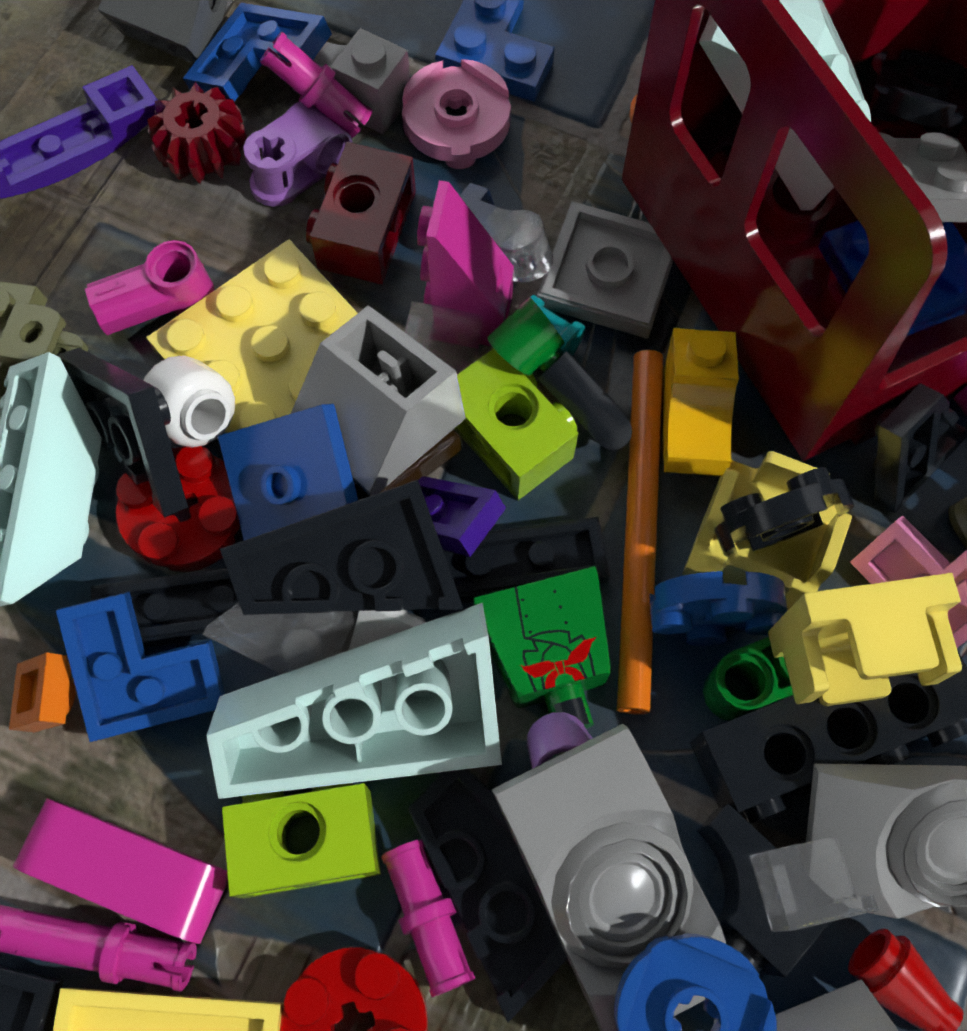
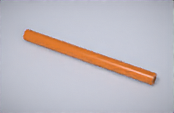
M655 350L639 351L634 354L630 421L632 435L629 442L617 711L626 714L650 713L653 632L649 595L650 593L655 595L664 356Z

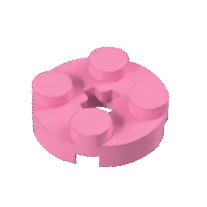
M461 59V67L451 66L443 68V61L431 63L417 71L404 88L402 97L404 133L410 142L425 155L445 161L449 167L454 169L469 168L477 158H482L494 151L508 134L511 121V105L508 99L509 91L507 85L496 71L474 60ZM462 105L467 107L466 114L461 116L449 115L445 109L448 106L452 109H458Z

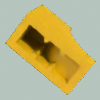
M673 328L663 371L662 386L664 472L723 476L726 468L730 467L732 415L735 392L739 380L736 332Z

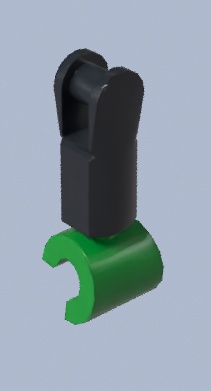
M531 297L525 300L488 336V341L496 352L523 374L530 376L540 368L542 371L538 374L537 378L574 418L578 417L579 422L601 446L606 449L616 450L627 445L631 439L632 427L626 413L603 391L599 383L567 349L561 353L558 352L565 342Z

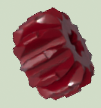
M195 82L190 92L181 93L173 88L172 100L155 101L156 115L147 119L149 125L148 132L153 142L152 149L157 160L162 163L163 167H169L178 180L191 174L201 184L205 175L209 173H215L223 179L224 165L240 166V150L243 149L247 134L244 124H242L243 120L240 109L235 105L233 99L225 98V95L221 93L218 86L204 93Z

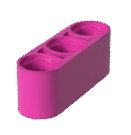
M46 798L13 864L15 869L157 930L197 944H201L228 882V874L224 869L49 798Z

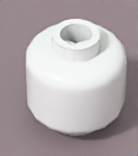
M183 355L168 357L155 364L144 377L143 381L157 387L168 404L171 422L165 425L168 438L175 444L191 448L205 446L216 440L219 435H222L230 425L235 412V396L231 385L218 372L200 360Z

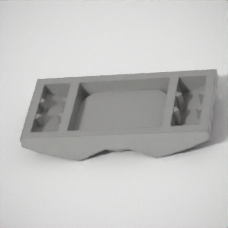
M624 724L492 789L600 1031H617L614 1020V1002L621 977L630 962L643 952L646 946L655 938L673 937L689 933L709 936L726 944L720 923L696 880L684 853L673 813L633 735ZM693 996L688 1005L679 1003L673 1017L704 1001L705 997Z
M814 764L803 874L840 908L900 919L932 907H967V766Z

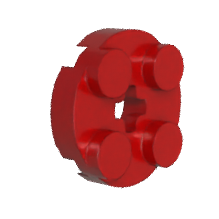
M204 446L171 448L185 498H195L198 503L189 508L191 518L186 521L180 522L175 515H169L165 518L153 505L151 496L153 493L149 481L136 485L127 473L123 474L119 479L116 487L118 496L116 506L117 525L127 545L144 561L151 562L156 566L167 567L170 571L192 572L214 564L223 558L220 551L221 548L235 544L236 539L234 536L240 529V523L226 467L223 460L212 455L209 449Z
M349 947L327 953L307 966L298 980L286 992L280 1023V1031H335V1024L344 1017L342 1006L346 1003L355 1002L359 1013L371 1011L374 1016L375 1026L370 1027L367 1031H427L428 1013L423 992L417 980L407 968L388 954L366 947Z

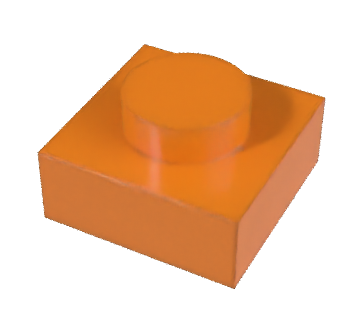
M46 652L17 664L9 730L35 733L65 724L66 715L73 706L76 694L67 655Z

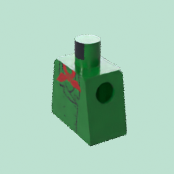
M589 567L473 598V606L483 602L489 635L490 655L516 708H524L545 702L548 714L552 712H565L577 717L586 729L592 727L594 722L584 691L605 685L611 673L596 567Z

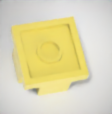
M769 451L766 454L759 468H752L731 460L730 467L726 468L723 476H720L682 575L723 571L724 583L747 585L746 572H759L775 576L785 584L788 611L804 593L817 592L821 584L833 573L852 515L845 513L839 517L833 505L827 510L819 512L824 524L822 526L755 551L752 550L748 539L736 542L734 544L738 554L731 553L726 557L714 532V529L724 522V517L720 510L722 506L753 493H759L762 501H766L789 492L786 482L807 471L817 469L774 451Z
M953 573L804 593L768 631L774 658H785L796 704L810 703L819 698V702L823 706L881 699L891 693L888 677L917 673L920 684L928 686L938 684L962 670V664L948 620V611L961 602Z

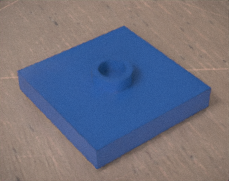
M321 404L218 436L244 540L358 501L334 404Z

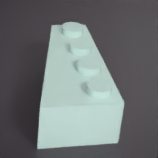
M483 602L220 696L206 735L218 799L502 765L489 635Z

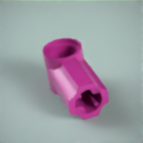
M172 240L154 247L148 254L144 264L89 283L84 290L89 306L100 328L106 335H110L169 312L179 315L215 289L212 280L193 247L183 241Z

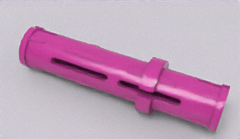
M0 905V952L98 972L102 982L118 984V982L127 978L170 987L174 991L181 992L186 988L191 978L194 965L185 964L186 959L194 960L196 958V943L189 941L180 942L138 933L135 924L119 922L113 927H107Z

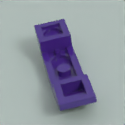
M133 65L83 86L82 88L87 100L86 104L0 141V199L49 186L80 172L119 149L148 124L147 119L156 115L155 101H158V99Z

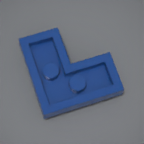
M463 0L435 54L436 62L443 61V68L451 66L461 67V59L474 60L485 64L503 78L509 94L535 102L553 64L555 47L511 33L523 10L524 0Z
M240 3L185 74L183 80L189 90H191L196 82L204 93L218 86L226 99H233L235 102L262 66L260 59L268 47L286 62H290L273 48L274 44L272 42L280 32H284L287 38L312 60L315 59L332 33L324 16Z
M130 591L56 610L89 742L214 711L219 697L225 695L212 639L155 654H145Z

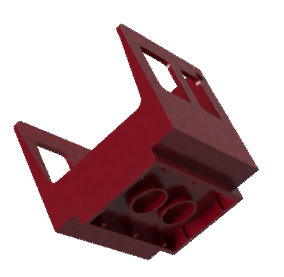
M655 0L621 180L717 329L723 332H736L737 359L801 459L805 461L849 439L856 446L877 436L875 435V426L886 407L894 401L901 403L920 383L943 394L947 401L953 399L958 392L967 386V222H942L930 200L878 133H885L893 138H921L922 135L928 133L923 125L902 118L897 121H884L871 115L870 122L779 0ZM822 0L854 66L864 99L867 103L870 97L864 90V80L873 58L880 52L888 51L885 61H899L903 50L923 51L950 59L967 68V0ZM711 15L746 64L751 86L729 157L726 151L723 150L716 153L708 161L693 138L724 108L723 102L730 94L699 43ZM967 70L962 78L965 82H967ZM966 125L962 126L955 139L959 140L967 153ZM790 128L797 134L834 186L813 210H800L775 168Z

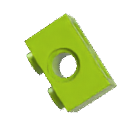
M494 348L457 374L466 419L454 429L517 501L574 458L578 438L576 422L559 402L551 404L537 389V382L533 374L530 376L523 374L502 358ZM506 414H517L522 416L526 422L519 426H507L498 419Z
M365 783L311 788L312 792L284 796V791L242 796V804L222 807L229 896L244 899L381 875L371 791ZM301 816H314L320 827L317 843L306 853L293 854L286 843L288 827L295 819Z

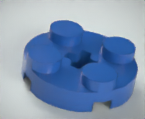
M723 571L695 573L663 581L654 587L655 595L651 593L649 595L652 632L666 635L686 633L687 644L694 646H712L725 643L727 641L726 632L745 630L747 634L768 635V631L787 612L785 584L775 576L759 572H746L747 585L724 583Z
M686 933L673 937L664 936L651 941L645 950L637 955L627 966L619 982L614 1002V1020L617 1031H682V1024L673 1017L679 1003L688 1005L693 996L705 997L704 1011L714 1018V1024L710 1031H777V1020L772 1001L767 997L765 985L758 977L759 973L752 963L733 947L712 937L700 934Z

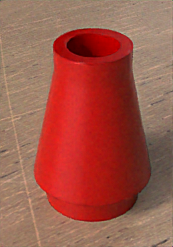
M879 929L867 936L855 949L849 961V973L857 981L862 979L881 1006L922 1031H956L963 1020V1009L948 995L906 936H895L888 929Z

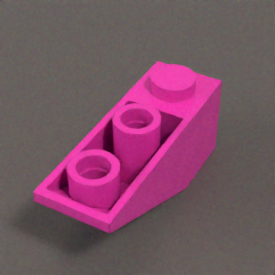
M439 180L433 207H422L417 230V244L425 246L420 269L421 281H427L423 311L432 314L434 337L491 346L488 336L509 317L513 297L514 266L449 182Z

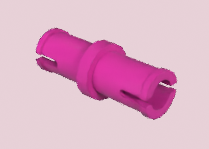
M280 32L272 42L274 44L273 48L290 62H286L268 47L260 59V63L263 66H267L301 95L299 102L307 108L314 106L346 131L351 138L355 137L361 130L358 127L359 124L344 111L347 110L365 125L373 110L369 106L364 105L334 79L336 72L327 64L322 67L319 66L289 40L284 32Z
M422 839L405 843L381 856L383 864H386L404 917L399 919L403 935L411 934L430 986L431 997L439 996L474 980V973L469 968L451 920V916L456 913L451 898L443 899Z

